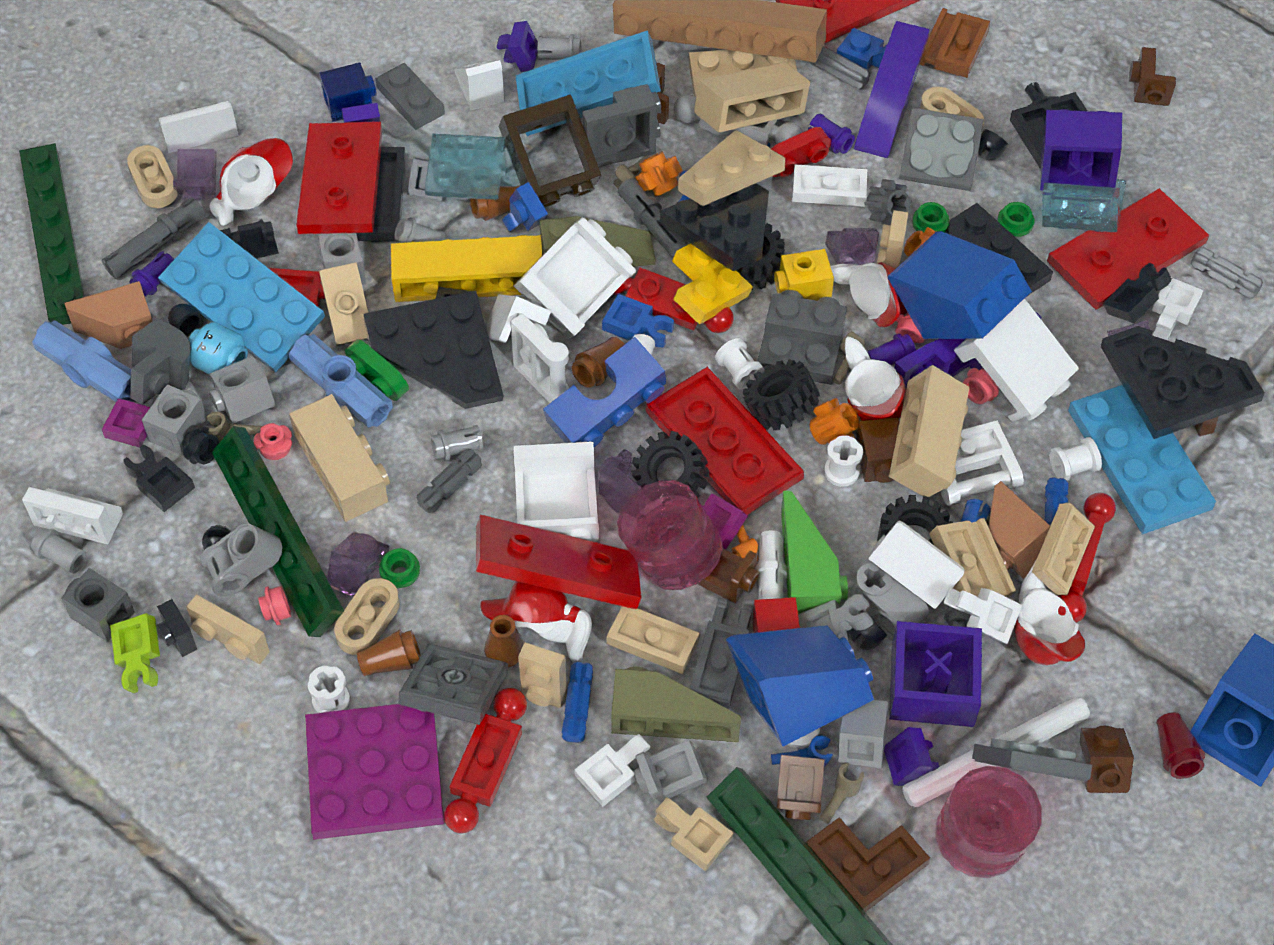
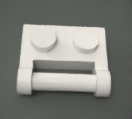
M522 313L510 321L513 364L529 383L551 403L569 389L565 378V365L569 360L568 348L563 343H552L545 329L539 323L533 324Z
M998 420L962 430V444L958 450L955 469L956 475L1000 464L1002 471L958 483L954 479L947 489L941 490V495L945 504L949 506L960 503L963 497L992 490L1000 481L1009 488L1023 485L1022 470Z

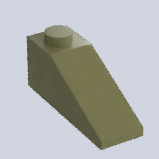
M573 216L539 220L542 256L581 217ZM594 220L605 231L606 236L604 238L614 248L618 246L629 254L633 260L631 264L633 267L656 265L650 231Z
M643 667L615 669L611 714L612 734H640L641 736L739 742L740 715L659 672L648 671Z

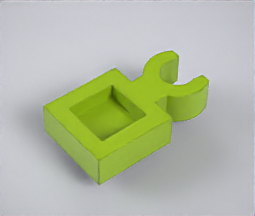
M145 613L110 625L115 665L125 668L121 677L123 688L129 692L137 693V680L141 675H143L144 684L151 687L157 686V671L150 666V659L160 656L155 617Z

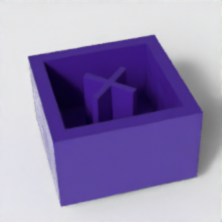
M1067 109L1046 110L1041 155L1040 191L1114 194L1122 150V112L1071 111Z
M897 621L891 651L889 720L974 727L981 707L982 628Z

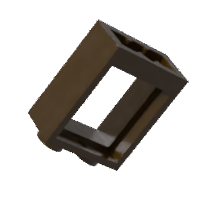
M571 94L502 116L498 127L519 183L524 185L529 182L544 208L560 202L561 196L573 193L574 197H579L595 189L594 185L597 184L602 175ZM565 120L585 172L539 186L520 134Z

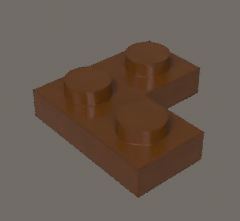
M840 817L806 841V844L864 912H867L929 865L931 859L902 825L870 849L863 845Z

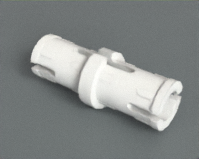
M774 530L764 531L761 535H758L759 561L755 568L760 571L758 577V600L784 598L783 583L787 578V566L783 563L784 535Z

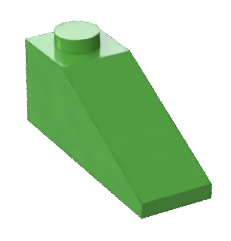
M783 491L781 523L782 534L784 535V561L787 566V598L796 597L798 615L832 600H835L840 605L841 600H847L848 598L847 576L840 575L837 557L793 492Z

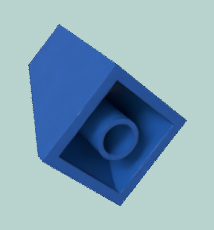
M942 231L935 232L887 276L923 339H983L1032 292L1014 259Z
M828 625L732 635L726 639L750 703L783 747L874 700L869 686V682L873 681V675L869 666L862 657L856 660L848 640L844 636L838 638Z
M1254 633L1220 679L1193 725L1191 733L1205 753L1260 787L1274 768V644Z

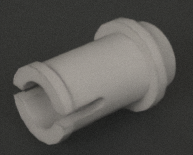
M570 34L569 38L539 36L537 51L540 52H538V59H565L581 53V38H575L574 34Z
M410 217L407 220L401 219L395 230V239L400 241V243L445 240V233L416 223L415 218Z
M478 425L444 433L443 430H438L437 435L431 436V445L435 458H443L444 461H449L450 456L461 454L466 449L473 451L483 450L482 435L477 434L480 432Z
M41 529L34 536L31 543V549L35 551L37 558H47L72 574L76 573L86 560V551L78 549L60 538L58 531L55 529Z

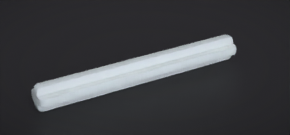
M1074 697L995 739L1038 745L1088 719L1090 710L1083 698ZM991 740L983 745L990 746ZM973 750L940 766L938 769L905 784L902 788L903 794L910 806L919 807L996 766L975 762V759H972Z

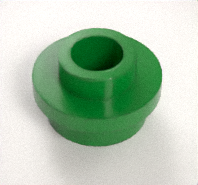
M927 202L914 212L912 225L916 231H922L923 233L927 227L934 231L945 233L949 226V216L942 205L935 202Z
M1011 202L999 212L997 221L1012 235L1021 237L1032 231L1035 218L1028 205L1022 202Z
M396 548L390 550L379 564L380 577L392 582L396 588L408 587L419 577V561L413 553L406 549ZM397 568L406 569V571L402 573L393 572Z

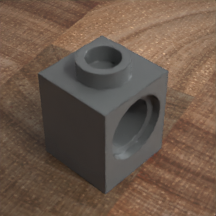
M88 568L80 578L74 579L61 597L70 618L106 642L112 638L110 625L127 620L135 613L128 593L91 568ZM102 600L96 605L89 606L94 601Z

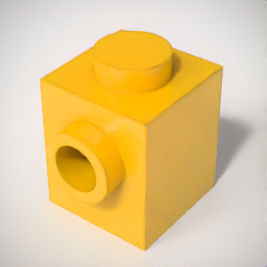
M825 249L781 255L780 271H775L774 273L778 294L785 290H794L799 292L804 299L815 301L822 297H832L834 276Z

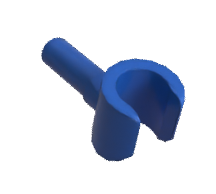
M820 735L812 739L808 748L771 754L772 765L780 764L782 754L825 759V767L833 754L822 755L816 750L827 748L831 740L826 736Z

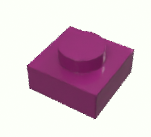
M118 398L102 428L104 438L136 447L142 446L147 437L142 419L150 407Z
M711 493L690 527L722 548L727 549L748 515Z

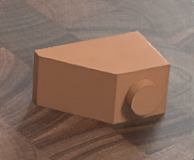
M140 281L65 303L75 332L93 337L119 349L132 346V336L152 322Z
M1000 481L994 486L989 530L1007 571L1012 568L1024 579L1037 560L1050 525Z

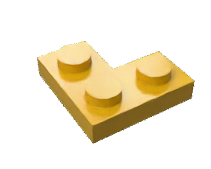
M692 244L677 250L672 262L692 280V282L678 289L673 300L699 324L714 317L722 309L731 307L747 298L753 288L736 270H730Z

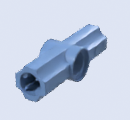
M46 321L37 329V334L32 341L35 350L60 365L65 374L74 383L82 388H87L90 385L114 402L118 398L130 402L133 401L130 398L131 369L114 359L103 343L93 337L85 340L57 321Z
M304 334L295 341L293 349L289 352L290 360L325 390L326 396L332 394L338 405H346L350 413L368 428L371 426L378 427L387 419L389 412L393 408L392 400L356 371L355 363L351 358L338 355L314 334Z

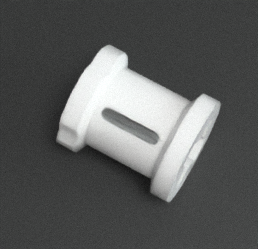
M735 338L725 343L717 351L715 360L718 365L726 367L733 377L732 382L739 390L748 388L746 385L748 380H756L754 374L757 371L764 373L765 369L760 362L754 361L746 351L747 344L744 340Z
M839 436L832 440L827 447L828 460L824 467V473L827 480L833 485L847 487L855 483L859 477V463L863 456V447L855 438Z
M1090 437L1083 438L1080 444L1065 449L1060 447L1052 448L1049 454L1050 464L1057 479L1064 478L1069 481L1071 475L1087 470L1097 472L1100 471L1102 466L1099 449Z
M323 665L316 668L309 676L308 690L312 696V705L316 713L347 710L349 707L350 695L345 687L346 678L338 667ZM320 678L323 679V684H321V685H320V681H319ZM336 699H338V705H337V706L335 705V701H334V700H336Z

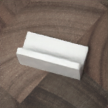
M229 101L159 118L168 153L239 136L233 109Z
M498 294L486 324L488 338L505 343L511 331L510 321L522 313L533 324L539 323L546 326L551 311L517 296Z
M897 521L888 534L880 538L868 558L934 609L946 597L949 588H953L960 580L965 571L961 565L902 521Z

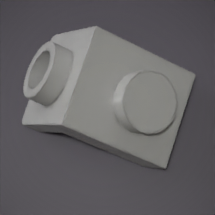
M689 739L652 756H648L644 752L635 755L639 768L634 772L644 794L649 793L660 802H663L666 797L670 799L708 782L694 744Z

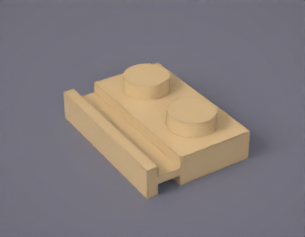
M981 518L977 522H970L969 520L936 526L929 533L934 546L961 565L965 570L963 576L953 589L959 592L963 590L977 597L981 588L990 589L1007 598L1016 592L985 518Z

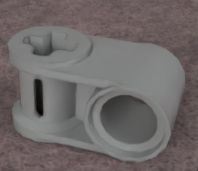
M242 523L236 526L232 532L201 553V564L209 570L213 579L211 584L213 593L216 596L226 597L243 590L249 582L278 562L282 553V544L277 536L249 523Z
M867 562L858 569L855 578L856 582L851 588L850 597L858 594L864 595L870 606L860 611L862 613L866 612L873 622L887 634V638L893 641L897 621L921 623L929 615V609L925 601L873 562Z

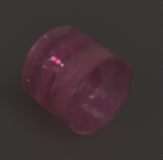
M676 480L658 481L646 485L634 493L621 508L617 521L618 536L653 585L664 590H682L696 585L709 576L718 564L723 549L721 534L688 485Z
M984 766L971 770L956 782L936 819L935 838L941 854L955 869L970 877L992 878L1005 874L1019 862L1025 851L1035 840L1042 824V806L1035 789L1021 775L1007 768ZM979 824H983L986 826L985 832L988 833V835L981 833L982 828Z

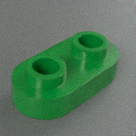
M356 339L345 349L346 356L354 361L356 371L391 400L397 401L409 391V386L402 374L364 341Z

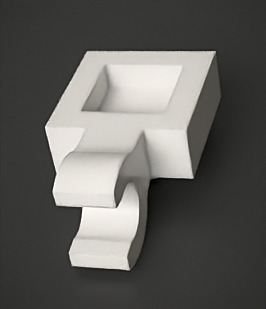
M1172 278L1170 284L1160 291L1159 299L1154 303L1152 309L1153 312L1161 314L1153 336L1168 340L1176 321L1188 325L1204 290Z
M949 588L944 600L945 605L971 615L966 627L982 628L983 635L1008 644L1022 608L1021 604L985 588H981L978 597L963 590L959 592Z
M640 734L633 737L617 752L609 744H606L574 770L575 777L599 804L604 807L636 781L635 773L631 770L639 767L635 755L644 752L651 756L648 752L650 745Z

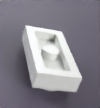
M795 164L792 202L865 207L867 169Z

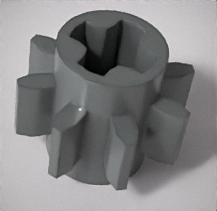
M882 179L881 187L870 186V193L867 201L864 202V205L872 213L869 218L870 220L882 222V225H891L893 210L909 211L912 200H910L905 192L907 189L906 185L895 184L894 180Z

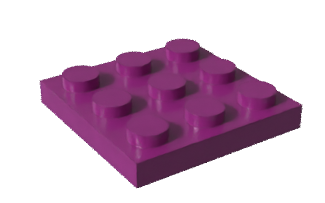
M393 704L305 714L311 833L313 840L444 824L435 713Z

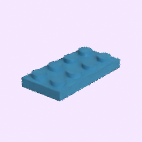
M648 30L515 75L520 110L571 94L580 118H583L582 111L613 104V92L648 84L651 92L661 91L653 42ZM564 120L533 131L526 132V135L529 136L565 124L566 121Z
M210 222L203 227L158 277L162 284L196 309L210 322L218 323L240 334L244 339V346L248 352L275 373L289 358V352L293 349L295 341L304 334L309 335L325 317L323 310Z
M1123 385L1070 402L1068 412L1083 437H1090L1096 443L1101 455V467L1142 535L1213 510L1216 500L1174 433L1153 439Z

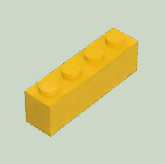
M541 235L391 243V280L395 302L436 299L439 287L476 291L478 297H496L498 294L522 295L514 285L542 257Z

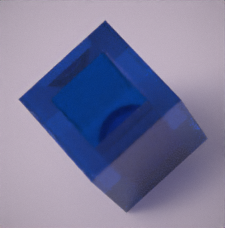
M360 62L319 73L323 98L332 122L343 119L342 108L372 104L371 97L377 96L372 75L365 76Z

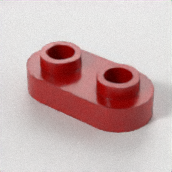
M814 127L776 144L771 150L785 157V171L772 177H787L794 172L795 164L807 165L811 162L817 163L823 160L829 153L831 139L821 127Z

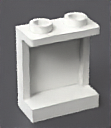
M584 217L577 220L514 285L529 302L551 311L548 320L567 339L575 336L600 306L626 279L636 272V269L631 265L633 260L629 254L618 246L614 248L604 238L606 233L602 227L594 220L589 219L587 221Z
M1025 299L983 339H965L954 350L962 362L976 358L1014 406V409L1007 415L1011 422L1025 417L1030 421L1039 416L1047 408L1044 402L1049 397H1056L1065 391L1071 384L1068 379L1079 369Z
M593 442L513 446L517 523L599 543Z

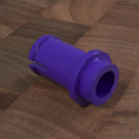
M821 113L817 114L809 124L813 127H821L831 139V151L835 154L839 152L842 154L847 153L855 141V136L850 128H841Z
M164 251L159 252L142 270L136 269L133 271L130 284L140 281L144 296L154 295L157 292V286L161 283L158 277L174 261V258L168 253L165 254Z
M897 333L893 336V340L872 350H867L870 359L885 361L892 366L899 359L914 352L916 348L908 334L901 335Z

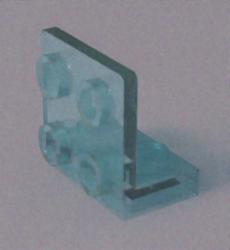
M433 133L425 194L438 197L498 199L501 176H506L507 172L505 137Z
M1117 179L1115 188L1044 183L1042 192V227L1117 232L1126 190V180Z

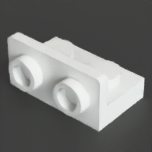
M29 487L22 499L34 526L55 529L61 533L107 545L123 515L122 509L119 506L49 488L40 490Z

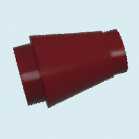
M1171 712L1159 717L1156 724L1164 769L1169 771L1171 776L1176 779H1186L1200 773L1204 768L1205 752L1182 720L1181 715Z

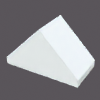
M485 60L454 69L470 110L504 102L500 60Z

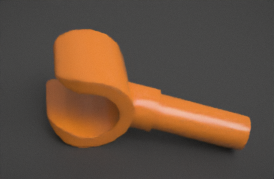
M742 525L736 534L740 544L732 548V553L744 559L749 551L757 554L758 543L754 538H749L744 525Z

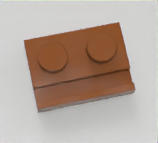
M942 8L929 35L919 65L924 66L925 63L935 65L934 69L968 78L989 32L990 21L957 12L956 15L947 13L948 9Z

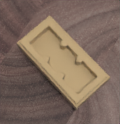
M357 262L319 270L336 346L353 343L356 339H368L363 320V314L368 313Z
M1071 503L1059 504L1032 570V573L1056 595L1068 594L1095 527Z

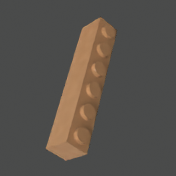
M615 0L613 2L614 34L632 36L648 30L651 38L654 40L809 62L817 61L826 40L827 9L761 0Z

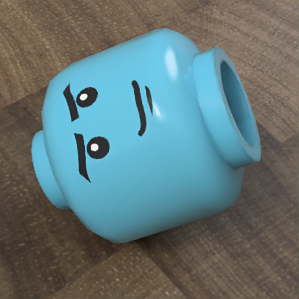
M211 322L201 329L194 330L188 339L191 347L190 362L192 366L209 375L212 372L246 359L248 356V350L244 346L243 337L218 323Z

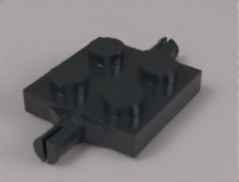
M1034 82V84L1030 83L1025 88V92L1030 97L1032 103L1026 107L1012 110L1010 122L1041 170L1046 110H1088L1076 92L1060 97L1045 96L1038 82Z

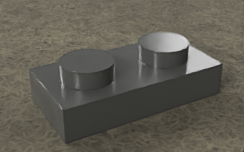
M405 62L375 78L377 89L415 130L445 115L444 104Z

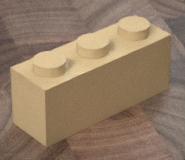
M786 62L699 80L694 113L718 133L803 114L805 112L810 81Z
M933 365L910 379L907 383L889 474L890 478L921 496L927 497L947 489L956 477L955 465L958 450L962 444L961 432L964 417L968 411L967 398L969 393L967 385Z
M331 394L289 413L295 438L345 522L388 502L386 486L390 484L387 472L381 463L375 465L370 458L372 455L371 447L363 434L357 436L353 429L355 423L346 405L340 407Z

